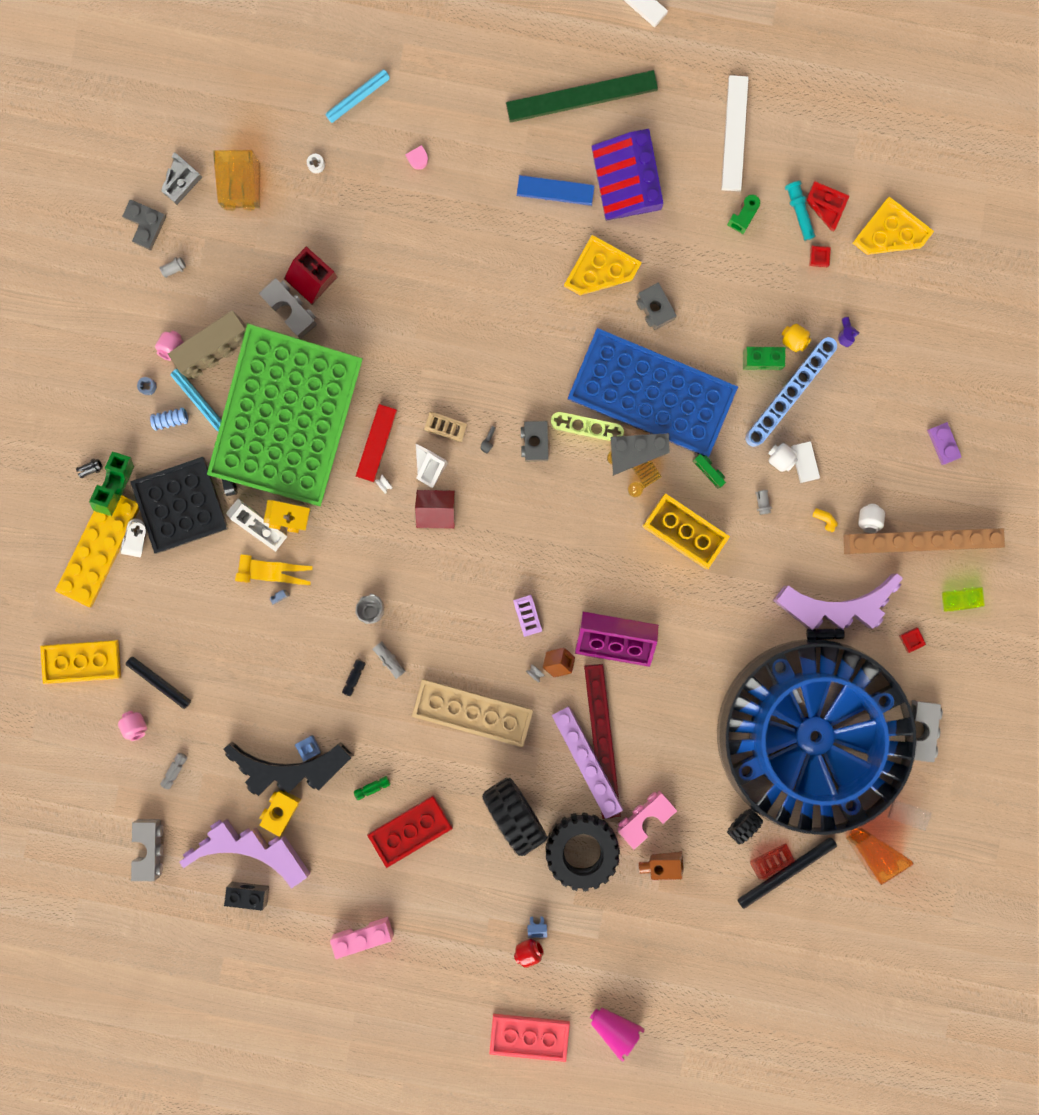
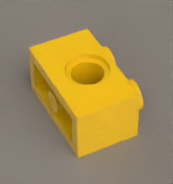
M279 790L274 792L269 800L271 803L269 809L265 808L259 818L262 820L259 826L280 837L302 799L286 791ZM275 807H280L283 810L282 816H278L275 813Z

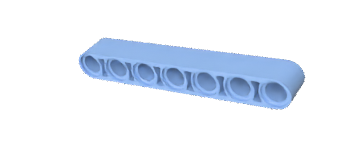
M824 338L815 346L747 432L745 440L748 445L756 447L762 444L836 351L837 342L833 338ZM823 343L830 346V352H826L823 349ZM811 358L817 359L818 367L811 364ZM799 373L806 375V382L799 379ZM788 388H792L795 391L794 397L787 394ZM776 403L783 405L782 412L776 410ZM764 418H769L771 420V427H767L764 425ZM753 432L758 433L760 436L759 442L752 440L751 434Z

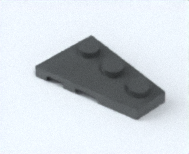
M669 433L610 437L613 476L670 453Z

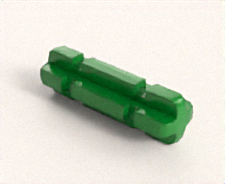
M384 776L379 781L376 780L363 786L362 789L355 790L354 796L356 800H361L365 796L380 791L381 788L389 787L391 784L387 776Z

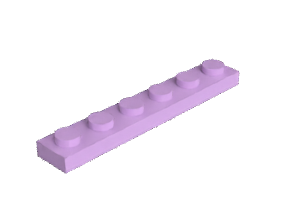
M570 706L553 714L552 717L605 819L623 811L618 797Z

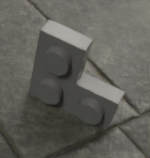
M131 199L122 215L124 219L139 225L132 242L151 251L167 216Z

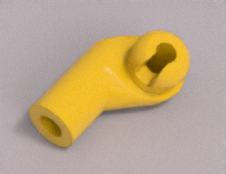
M818 508L814 510L813 517L827 523L825 529L829 532H834L838 522L832 514Z

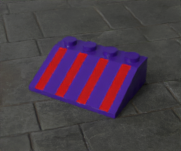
M649 129L629 132L591 146L605 221L660 211L664 202Z

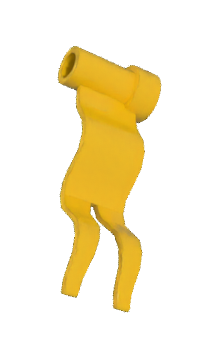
M240 554L238 573L235 576V581L250 583L251 579L311 585L310 581L282 574V571L312 570L313 566L251 560L252 556Z

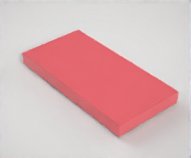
M493 1014L489 1055L566 1062L570 1021Z

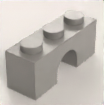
M275 278L259 294L274 311L285 305L291 307L292 313L284 322L299 339H302L317 325L314 321L316 316L309 309L305 311L302 308L303 302L297 295L292 296L288 292L290 288L284 281L279 282Z
M912 700L911 710L914 721H920L924 726L922 736L916 739L914 760L935 762V758L938 756L936 744L937 739L940 737L939 719L943 715L941 704Z
M137 819L132 822V842L144 844L147 848L146 857H137L131 862V881H155L162 875L163 865L160 864V856L163 854V845L160 844V840L163 835V825H161V819Z

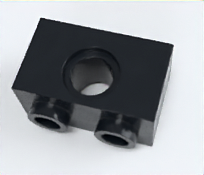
M231 882L226 887L224 906L263 911L268 902L269 886Z

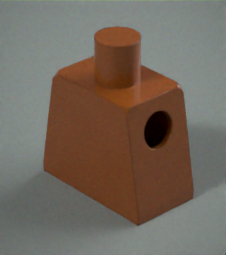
M682 851L652 854L649 861L639 862L640 874L650 873L651 880L682 879L684 873Z

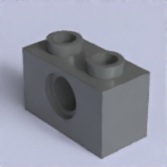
M659 282L638 293L636 304L640 310H644L646 314L645 320L649 327H653L654 331L675 320L677 315ZM655 303L659 306L660 310L652 311L650 305Z
M547 421L524 422V427H521V438H525V446H521V457H525V462L548 461ZM537 437L540 440V444L535 447L531 446L529 439Z

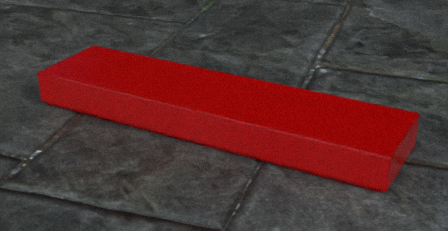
M381 404L378 405L355 477L375 482L398 411L397 409Z

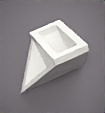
M416 444L418 473L416 479L433 488L448 463L430 450Z

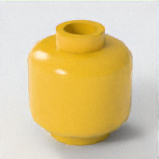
M797 323L791 327L787 326L781 334L783 336V345L794 352L804 351L811 342L810 332Z

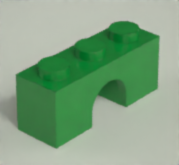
M112 451L105 466L106 477L102 486L96 485L89 500L93 511L112 517L134 469L131 457Z

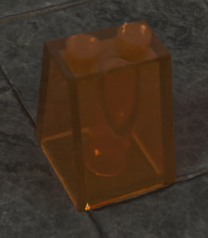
M862 827L860 829H853L849 832V836L846 837L870 877L880 885H883L914 865L912 860Z

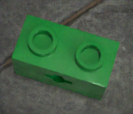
M746 347L743 350V370H782L785 367L786 347Z

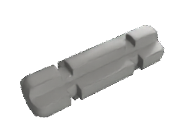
M182 753L176 755L174 758L175 762H172L165 774L166 778H163L160 783L163 788H171L174 783L173 781L177 778L183 767L182 765L187 760L186 755Z

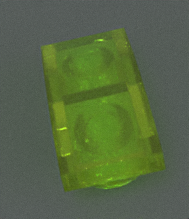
M983 587L942 591L944 612L985 606Z

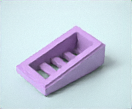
M532 595L513 600L524 637L542 632ZM530 602V606L519 608L520 604ZM532 609L533 613L521 615V612ZM533 616L535 618V620L529 621L526 623L523 622V619L530 618ZM529 625H537V627L533 629L526 630L525 628Z

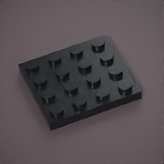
M200 457L130 481L154 554L229 529L212 478L207 475L208 466L205 457Z

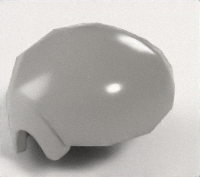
M370 594L360 598L356 605L355 613L360 621L366 624H373L382 618L385 607L380 597Z

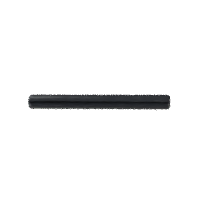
M828 838L737 900L743 909L747 908L837 847L835 840Z

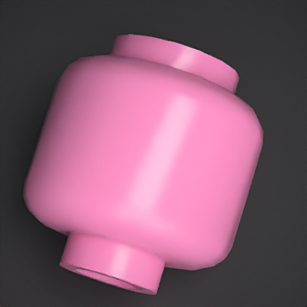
M175 331L163 332L155 348L161 358L170 361L171 358L167 353L184 342L181 339V335Z
M128 711L122 715L118 722L123 737L131 741L142 738L147 730L146 722L142 714L138 712Z

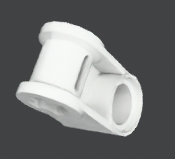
M134 518L128 522L121 545V554L141 557L146 533L142 520ZM136 525H138L140 529H138L137 532H134L133 528H135Z

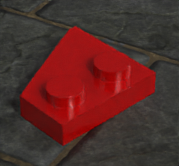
M814 181L806 202L827 227L834 232L850 196Z

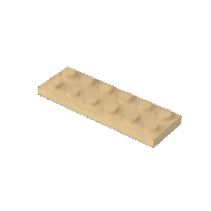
M422 679L412 717L523 747L533 709Z

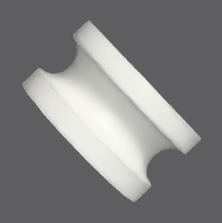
M312 154L307 158V166L312 173H320L324 170L325 162L322 156ZM313 160H317L318 162H321V163H318V165H319L318 167H315L314 165H311V163L314 164V163H313Z
M381 475L379 480H375L385 494L387 489L393 488L383 475Z

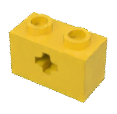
M268 500L263 523H268L269 528L280 530L281 526L288 527L287 531L299 533V530L306 531L310 508ZM284 515L289 516V520L283 519Z

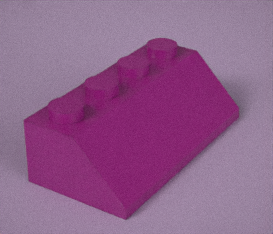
M583 611L575 654L650 667L658 642L659 625Z

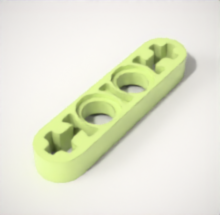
M563 412L554 413L551 417L552 427L564 432L610 441V437H613L612 433L607 432V436H603L605 425L609 426L607 430L613 431L614 428H618L620 435L616 437L624 435L623 427L616 423ZM558 416H561L563 421H568V418H572L569 423L570 429L565 428L567 426L565 423L557 426V422L554 419H558ZM575 420L583 422L581 430L573 428L572 423ZM593 424H600L602 427L601 433L594 434L591 431V426Z

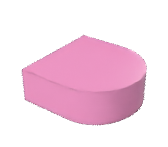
M422 145L405 154L414 169H423L428 164V156Z

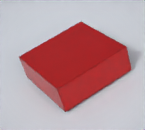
M811 246L809 266L828 268L830 265L831 247Z
M918 627L899 635L907 653L926 645Z

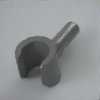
M491 426L487 437L480 446L481 450L486 454L493 447L489 441L496 429L494 426Z

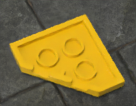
M888 197L852 243L867 255L918 249L926 243L934 231L891 197Z
M591 235L564 287L579 295H584L633 280L642 262Z

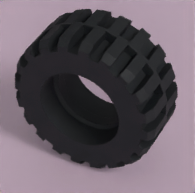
M504 778L484 791L482 799L510 847L518 856H525L546 842V832L526 798L511 778Z
M582 812V815L573 813L568 818L563 817L560 819V823H556L552 827L553 830L551 833L549 832L545 850L549 870L553 873V877L556 880L561 881V885L564 887L570 886L574 891L583 889V892L589 891V888L594 887V890L600 888L599 885L601 883L606 884L609 881V877L614 876L615 868L619 865L620 848L613 829L609 827L605 820L599 819L594 814L591 816L588 813ZM576 835H590L600 845L601 853L598 861L588 868L573 867L565 858V845Z

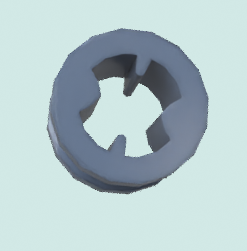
M148 377L141 378L137 383V389L142 394L152 395L156 391L157 385L155 381ZM145 382L151 383V385H149L151 387L149 390H143V388L145 387L143 386V384Z

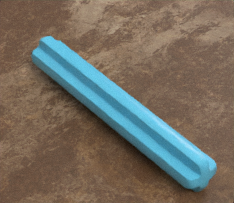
M384 69L326 112L327 119L331 123L336 121L390 79L389 74Z
M178 369L171 372V377L215 430L219 431L221 424L219 416Z

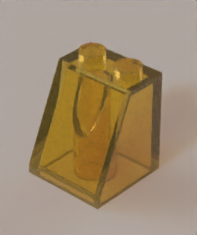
M213 150L219 205L228 211H234L235 208H243V210L247 211L260 208V162L252 150Z

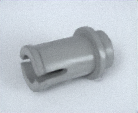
M175 257L174 261L161 266L160 271L167 278L178 271H184L186 265L181 257Z
M768 490L755 492L759 514L771 513L772 507L769 504Z

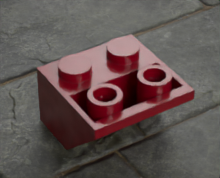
M305 246L293 259L284 280L313 305L338 277L325 262Z

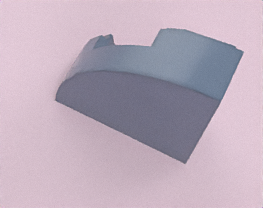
M281 590L276 595L271 596L270 601L274 605L289 597L287 590Z

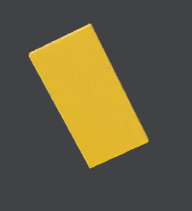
M119 640L40 646L43 684L121 678Z

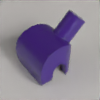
M849 317L841 319L844 329L839 333L838 341L841 345L849 347L854 343L855 337L860 332L851 326Z

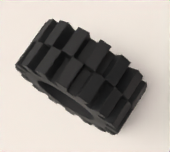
M752 808L748 809L735 819V822L728 828L727 834L737 844H743L750 837L754 836L753 834L763 824V819Z

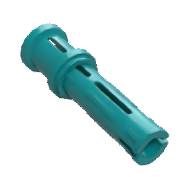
M796 181L786 185L784 188L788 191L791 200L789 202L790 206L794 207L804 241L815 238L816 235L805 204L807 198L803 195L800 186L802 182Z

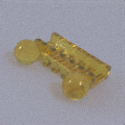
M610 451L607 455V461L612 465V454ZM652 461L632 468L641 482L631 483L628 487V493L632 497H639L643 493L644 488L662 477Z

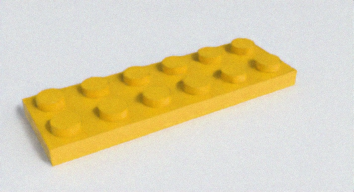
M121 495L112 517L96 511L93 512L56 587V592L87 607L93 606L119 553L123 538L125 537L127 524L131 519L136 518L139 512L136 501Z

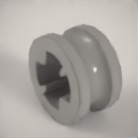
M533 664L530 670H526L537 682H540V677L545 676Z

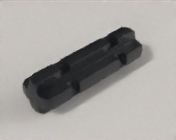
M807 629L806 637L809 640L816 638L844 639L845 631L844 629Z
M358 659L355 661L354 669L351 670L346 681L347 685L342 690L344 695L352 696L353 688L356 687L362 674L361 670L366 665L365 662Z

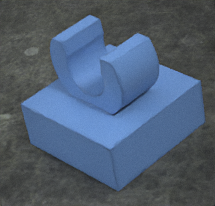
M313 735L295 744L303 762L321 753Z
M530 917V925H527L528 938H547V924H544V917H541L539 924H535L533 917Z

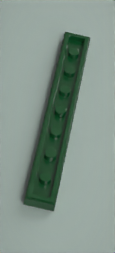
M652 70L506 102L509 122L512 123L655 92L658 90L655 72Z

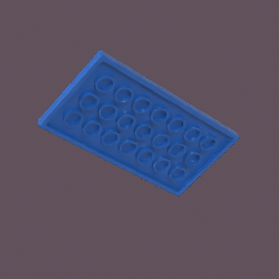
M597 328L567 399L649 434L669 433V442L709 458L738 386Z

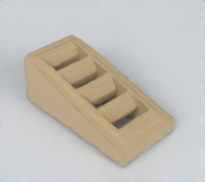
M430 412L424 430L462 443L467 424ZM434 418L438 419L435 429L432 428ZM445 421L443 431H439L441 422ZM449 423L453 424L450 434L446 433ZM456 426H460L458 435L454 436Z

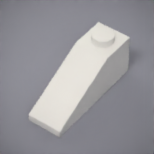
M239 498L226 513L232 521L275 552L287 538L280 530L269 528L268 523H263L264 517Z

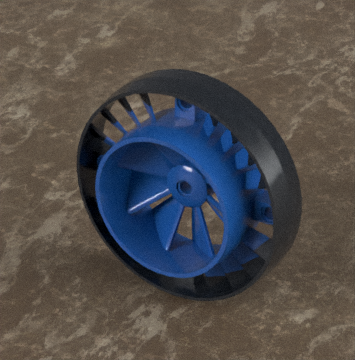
M803 639L783 643L768 649L754 658L739 672L726 692L720 708L717 724V745L721 764L729 782L741 799L756 813L773 824L788 830L814 835H830L850 831L867 824L883 813L895 801L904 788L913 767L916 752V727L911 706L902 688L893 676L877 661L862 651L846 644L820 639ZM816 647H821L820 672H816ZM839 649H842L844 653L835 676L833 674ZM798 650L802 672L794 674L785 656L786 653ZM861 658L865 659L866 661L853 681H849ZM778 662H782L784 666L781 672L775 670V665ZM766 664L776 682L769 689L764 687L754 677ZM881 672L890 685L869 695L864 689ZM831 682L844 685L825 717L821 718L820 715ZM799 687L802 690L808 713L807 717H804L792 691ZM744 689L758 698L759 702L756 704L741 696L742 690ZM885 696L886 703L881 706L879 699ZM900 705L903 719L886 722L883 713ZM733 710L752 715L751 721L731 717ZM864 710L870 716L868 721L833 730L832 726ZM773 715L794 725L795 728L771 721L770 717ZM813 731L818 732L816 740H811L810 738ZM729 732L749 733V739L729 740ZM889 736H905V742L889 741ZM833 743L868 754V759L865 761L834 746ZM789 745H792V746H790V747H788V748H786V749H784V750H782V751H780V752H778V753H776V754H774V755H772V756H769V757L767 756V755H769V754H771V753H773V752H776V751H778V750H780V749H782V748H785V747H787V746H789ZM752 751L753 755L732 765L730 755ZM821 754H823V756H824V758H825V760H826V762H827V764H828V766H829V768H830V770H831V772H832V774H833V776H834V778H835V780H836V783H837V785H838V787H839L838 790H836V788H835V785H834V783H833V781H832V778H831V776H830V774H829V771H828V769H827V766H826V764H825V762H824V759H823V757H822ZM888 755L902 758L901 764L887 760ZM744 766L750 767V772L747 775H742L741 773ZM881 772L894 779L891 785L879 778ZM764 774L774 785L755 804L741 785ZM871 787L881 798L865 811L858 796ZM781 791L787 794V797L774 818L767 813ZM797 799L803 801L798 826H793L789 824ZM853 800V806L850 809H846V803ZM813 804L820 805L821 827L812 828ZM838 804L846 822L835 825L831 805Z

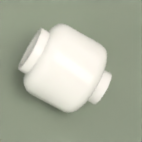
M785 443L779 446L775 444L768 453L771 455L769 463L780 472L789 471L798 460L796 458L797 452Z
M869 504L860 510L858 525L864 532L874 534L883 529L885 511L876 504Z

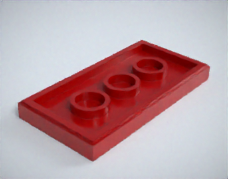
M432 795L368 833L367 836L383 864L388 868L449 832L453 827L435 796Z

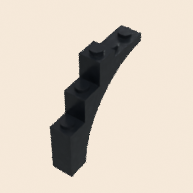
M234 742L229 743L223 749L226 752V757L232 762L235 761L239 765V770L244 775L250 776L245 782L248 785L247 789L252 794H257L258 796L275 780L278 782V788L283 792L290 793L304 778L307 779L306 782L312 789L316 788L319 791L354 756L341 742L329 752L315 759L293 764L272 763L256 758L242 750Z

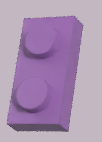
M948 422L927 430L941 465L962 458Z

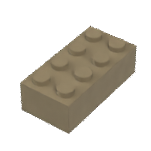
M232 310L167 354L181 374L189 379H196L203 374L202 371L208 367L216 366L220 359L231 356L236 348L242 346L246 325Z

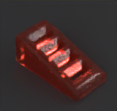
M783 844L751 860L750 864L758 879L764 880L795 860L787 844ZM782 851L786 858L785 861H783L779 852ZM774 855L776 856L779 864H776L773 858ZM767 859L769 860L772 866L771 868H769L766 862Z

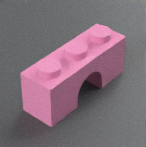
M661 791L653 792L649 795L648 801L643 806L641 804L632 811L634 814L631 817H625L618 824L617 830L633 849L648 838L647 833L642 829V823L647 817L654 816L663 824L677 812L676 808Z
M385 917L370 922L368 926L359 930L352 931L351 928L333 934L330 943L335 959L391 942L394 934L389 918Z

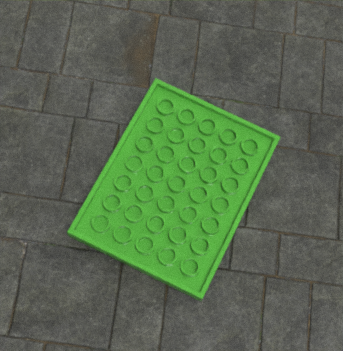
M247 324L207 475L321 507L363 358Z

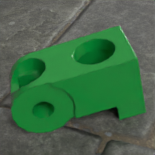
M748 195L741 205L740 214L737 216L733 213L727 226L744 234L760 207L759 197Z

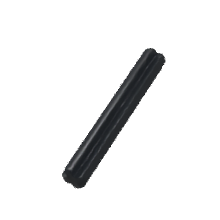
M130 657L125 663L127 667L181 708L186 709L190 705V699L136 658Z

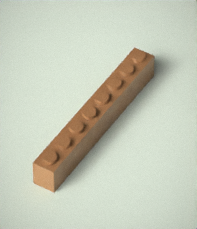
M1004 528L843 535L844 554L1005 548Z

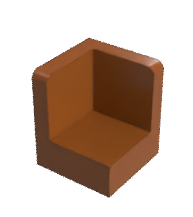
M564 647L547 651L542 668L553 677L572 674L575 656Z

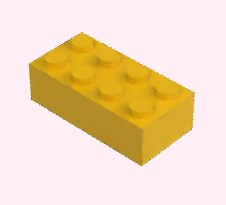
M666 493L661 497L642 525L643 528L704 569H709L730 538V536Z

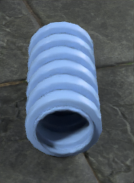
M182 407L180 410H169L168 413L164 411L162 414L160 412L156 415L151 414L150 422L152 428L157 431L159 428L161 430L164 427L170 428L171 425L175 427L176 424L179 426L182 423L188 424V415Z

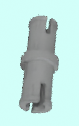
M380 642L372 649L382 660L383 666H386L396 679L406 672L395 659L396 656L391 654L383 642Z

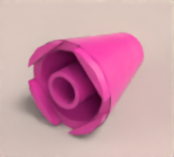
M602 1007L600 1010L596 1008L590 1016L592 1020L590 1024L622 1062L625 1060L623 1055L628 1056L640 1039L639 1031L642 1033L645 1031L642 1026Z

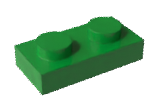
M700 454L693 460V463L717 489L726 483L723 473L718 469L715 471L711 466V460L707 456Z

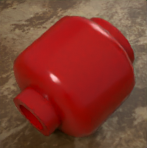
M534 939L523 941L516 945L514 959L517 964L524 968H529L541 962L544 955L543 947L539 941Z

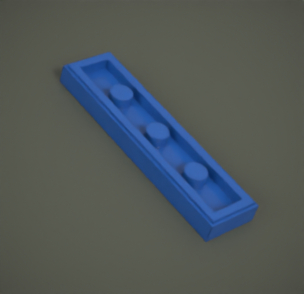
M519 175L517 196L592 206L595 185Z

